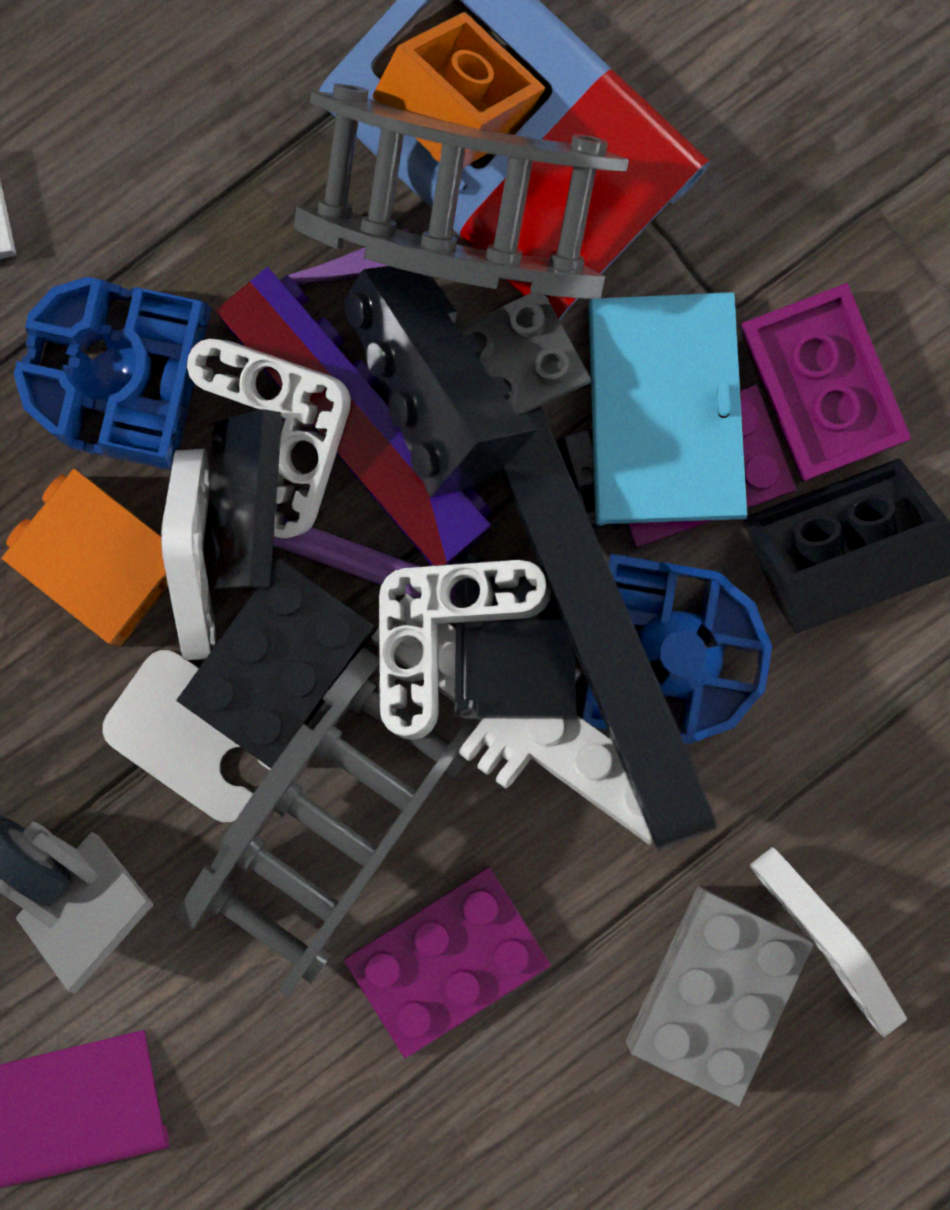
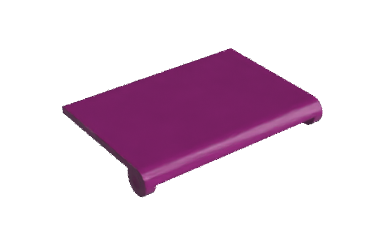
M145 1030L0 1064V1189L169 1148V1135L166 1126L162 1123Z

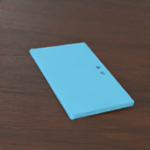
M734 292L589 299L595 523L597 525L746 519L747 504ZM718 414L722 416H729L727 418H721Z

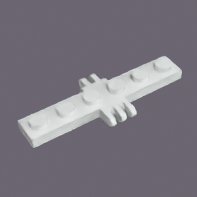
M407 593L399 602L406 609V624L396 622L394 628L404 625L423 628V622L417 624L411 619V602L414 598ZM448 623L437 624L438 691L455 702L456 629ZM380 627L371 637L379 648ZM412 638L402 641L395 649L394 659L408 669L414 668L423 658V644L418 639ZM575 667L577 682L578 678L580 677L581 671ZM579 716L576 719L477 718L481 722L462 745L459 754L466 760L471 761L482 747L487 745L489 749L477 766L487 775L496 768L503 758L506 759L508 762L496 778L497 783L504 788H508L528 762L533 759L649 845L652 843L653 840L614 745L607 736Z

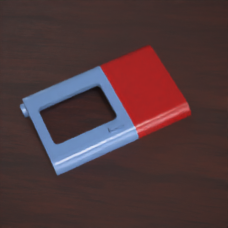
M397 0L330 73L320 87L319 92L333 93L334 84H349L368 89V98L376 101L372 98V95L380 79L373 72L375 62L431 0ZM460 0L552 87L550 98L515 136L572 143L573 135L597 137L608 141L607 151L629 159L627 172L596 170L580 256L585 258L584 266L602 274L669 202L672 204L677 202L698 181L708 168L710 161L539 0ZM358 122L356 137L377 156L381 128ZM404 135L398 177L432 209L440 162L435 160L431 153L415 137ZM496 155L484 168L477 169L469 164L462 170L453 230L472 248L487 250L488 245L495 242L509 157ZM533 161L517 249L522 251V256L550 258L551 252L557 251L573 166ZM507 280L522 296L531 293L532 282ZM546 295L559 321L563 319L565 313L579 299Z

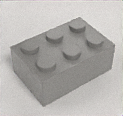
M698 886L625 1041L630 1053L722 1099L740 1106L814 943L800 934Z

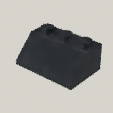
M900 458L748 515L746 519H743L773 599L795 634L950 576V521Z

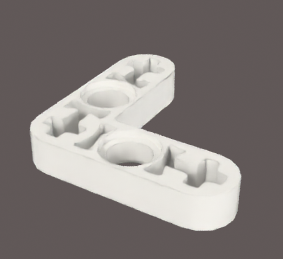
M219 339L200 341L192 348L187 362L189 376L197 386L260 410L266 409L281 412L282 418H285L281 432L276 510L278 503L290 500L294 489L293 485H283L284 478L293 483L309 484L310 488L309 492L307 490L295 492L292 509L300 512L299 520L289 521L284 525V515L281 512L275 511L274 536L286 539L306 533L311 529L316 520L348 418L351 404L348 389L343 382L335 377L231 341ZM221 351L220 361L234 367L244 368L240 378L230 374H216L213 378V369L206 366L208 356H218ZM269 366L279 372L283 382L281 392L272 400H266L261 397L255 385L258 373ZM327 387L326 398L334 401L332 411H322L315 427L326 428V436L324 437L312 431H300L301 422L304 424H314L317 414V406L310 403L311 394L322 393L324 388ZM303 440L312 443L317 449L319 456L316 468L308 474L296 470L291 460L294 446Z
M206 449L175 450L162 523L163 561L184 660L206 659L216 646L215 619L202 550L210 482V468Z
M515 560L414 567L396 570L386 577L381 585L379 594L380 713L383 723L390 731L404 739L415 740L423 738L430 733L437 723L439 713L437 624L521 619L536 616L545 609L551 594L549 581L538 566L529 561ZM526 576L532 585L537 586L536 591L527 593L526 602L519 603L512 593H495L498 605L492 606L494 594L489 581L490 577H496L495 583L500 589L517 587L519 577ZM465 578L476 580L480 586V595L476 603L467 608L455 607L450 599L451 589L454 584ZM407 584H411L415 590L422 593L421 598L414 599L411 602V619L417 624L423 622V628L408 625L394 628L396 622L406 624V609L395 599L396 595L405 594ZM406 639H418L423 644L424 649L422 660L414 668H399L394 659L395 649ZM396 679L408 682L424 679L423 686L411 684L413 702L423 707L422 714L413 716L411 726H407L406 721L396 716L397 709L405 708L407 705V689L400 684L395 686Z
M772 847L752 862L750 867L774 899L825 955L852 1000L879 1034L885 1038L907 1020L904 1012L867 951L781 854Z

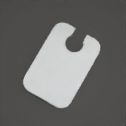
M160 650L152 653L106 715L103 722L104 738L112 748L213 819L220 822H233L247 804L253 792L245 786L230 784L222 774L221 762L229 750L240 746L176 701L199 668L188 660H184L181 655L170 650ZM258 760L259 763L263 765L265 768H267L268 770L271 769L267 765L262 763L260 760Z

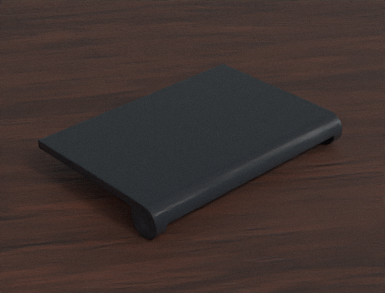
M462 554L457 557V564L486 563L479 562V557L474 554ZM533 563L541 570L539 563ZM526 576L519 577L517 587L502 589L495 583L496 577L489 578L494 594L492 606L498 605L495 593H512L519 603L526 602L527 593L537 590V586L532 585ZM469 578L459 580L456 583V607L467 608L476 603L480 595L479 583ZM550 594V600L545 609L536 616L521 619L456 623L454 709L456 716L461 718L576 719L575 650L552 594Z

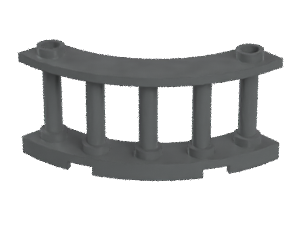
M334 84L333 93L311 91L310 103L335 113L336 118L325 199L319 200L318 207L296 206L294 229L336 249L343 248L344 240L365 246V259L422 275L497 289L499 278L532 282L531 294L601 299L605 276L584 266L585 258L580 256L596 170L627 172L629 159L607 151L608 141L587 135H573L572 143H564L463 126L418 115L368 98V89L355 85ZM358 122L381 128L369 214L364 217L352 212V205L347 203ZM404 135L442 143L429 231L423 232L422 236L396 229L397 223L391 220ZM466 149L509 157L495 242L488 245L487 250L456 245L457 238L452 236ZM533 161L573 166L557 251L551 252L550 258L522 256V251L517 249Z
M364 647L323 697L325 703L307 726L304 724L301 726L223 837L221 842L224 845L210 867L206 865L175 914L177 919L194 929L207 911L216 917L219 913H222L294 964L295 967L279 989L287 997L301 978L312 984L331 956L330 953L322 949L441 776L444 774L453 780L467 760L459 754V751L476 727L475 724L466 720L451 743L433 731L423 738L415 740L405 739L437 762L417 791L340 738L343 733L336 726L349 709H352L357 714L363 710L385 725L380 713V694L376 692L378 685L370 680L380 664V658ZM397 709L396 716L406 721L407 726H411L413 717L402 709ZM314 756L322 762L327 757L402 810V813L378 847L301 794L303 787L297 784L296 781ZM275 812L282 817L286 813L290 814L363 866V869L340 902L263 848L266 842L258 836ZM238 867L244 872L251 868L326 921L309 946L234 893L237 888L229 883Z

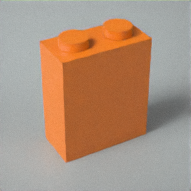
M73 468L68 476L61 474L48 486L42 496V501L45 504L32 520L28 518L23 520L14 528L6 541V545L10 548L1 559L108 644L121 647L168 588L162 554V535L87 476Z

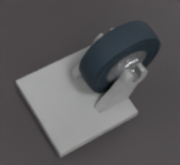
M0 815V893L23 908L16 917L17 921L66 990L76 994L154 904L99 835L91 832L76 849L51 834L46 828L36 822H31L27 828H24L18 823Z

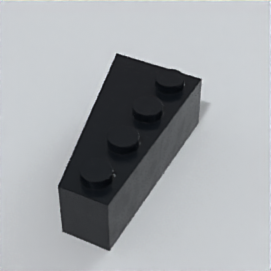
M391 266L363 269L343 300L346 317L349 324L356 329L364 347L369 370L379 381L389 404L390 417L393 423L399 427L410 451L411 463L418 477L422 478L430 498L488 485L537 431L536 426L527 414L517 416L507 400L510 399L512 391L501 375L490 377L479 361L483 349L472 334L462 335L455 326L457 312L433 277Z

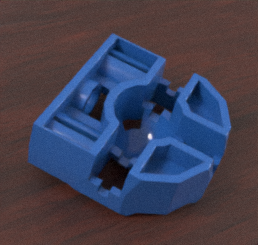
M84 277L52 287L28 313L25 330L28 334L26 341L28 351L26 357L23 356L22 362L17 361L15 366L14 378L23 409L58 440L74 451L172 471L175 450H180L195 385L187 369L188 356L192 348L206 338L212 312L211 307L207 302L138 287L131 288V290L125 289L121 285L91 277ZM112 299L131 303L125 328L122 327L121 331L113 329L112 325H106ZM104 339L108 351L99 354L94 360L83 353L90 345ZM45 342L68 346L66 354L70 358L68 366L63 365V371L40 366ZM150 355L169 358L162 375L160 387L161 401L142 397L151 380ZM86 407L105 412L99 441L95 445L79 440Z
M610 554L607 564L617 586L660 593V595L618 588L633 625L642 626L637 634L649 662L660 659L663 668L670 673L662 684L658 681L664 697L672 696L678 697V700H685L680 730L683 742L691 744L735 728L766 689L772 652L771 641L765 631L755 602L735 587L725 576L716 571ZM677 576L705 581L700 615L693 612H682L681 610L672 611ZM699 630L705 636L709 645L715 647L706 648L703 640L696 634ZM724 648L758 653V669L753 684L719 678L722 670ZM586 680L580 718L594 728L607 730Z

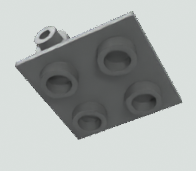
M530 293L457 328L462 335L472 334L483 349L479 361L490 377L501 375L510 388L512 394L507 402L517 416L536 409L591 382L589 374L546 295Z

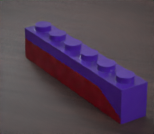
M267 266L215 310L241 345L324 373L343 382L349 391L351 404L336 455L431 566L452 565L457 561L458 556L465 554L491 532V525L485 518L492 511L474 489L433 498L429 497L422 478L417 476L412 467L411 454L402 433L390 417L389 406L375 391L380 387L377 377L373 376L369 367L361 359L357 360L353 365L338 349L345 341L324 316L315 322L302 307L309 300L299 286L287 274L279 280ZM270 366L264 368L265 373L282 390L283 382L279 372ZM327 387L324 388L322 393H312L310 396V403L317 406L314 424L310 425L317 433L324 437L326 436L327 429L315 427L322 411H332L334 401L326 398Z

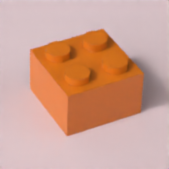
M463 12L399 44L372 98L385 105L418 115L487 131L515 135L521 129L545 87L466 12ZM416 138L431 153L433 158L440 162L442 143ZM466 149L463 168L487 153Z

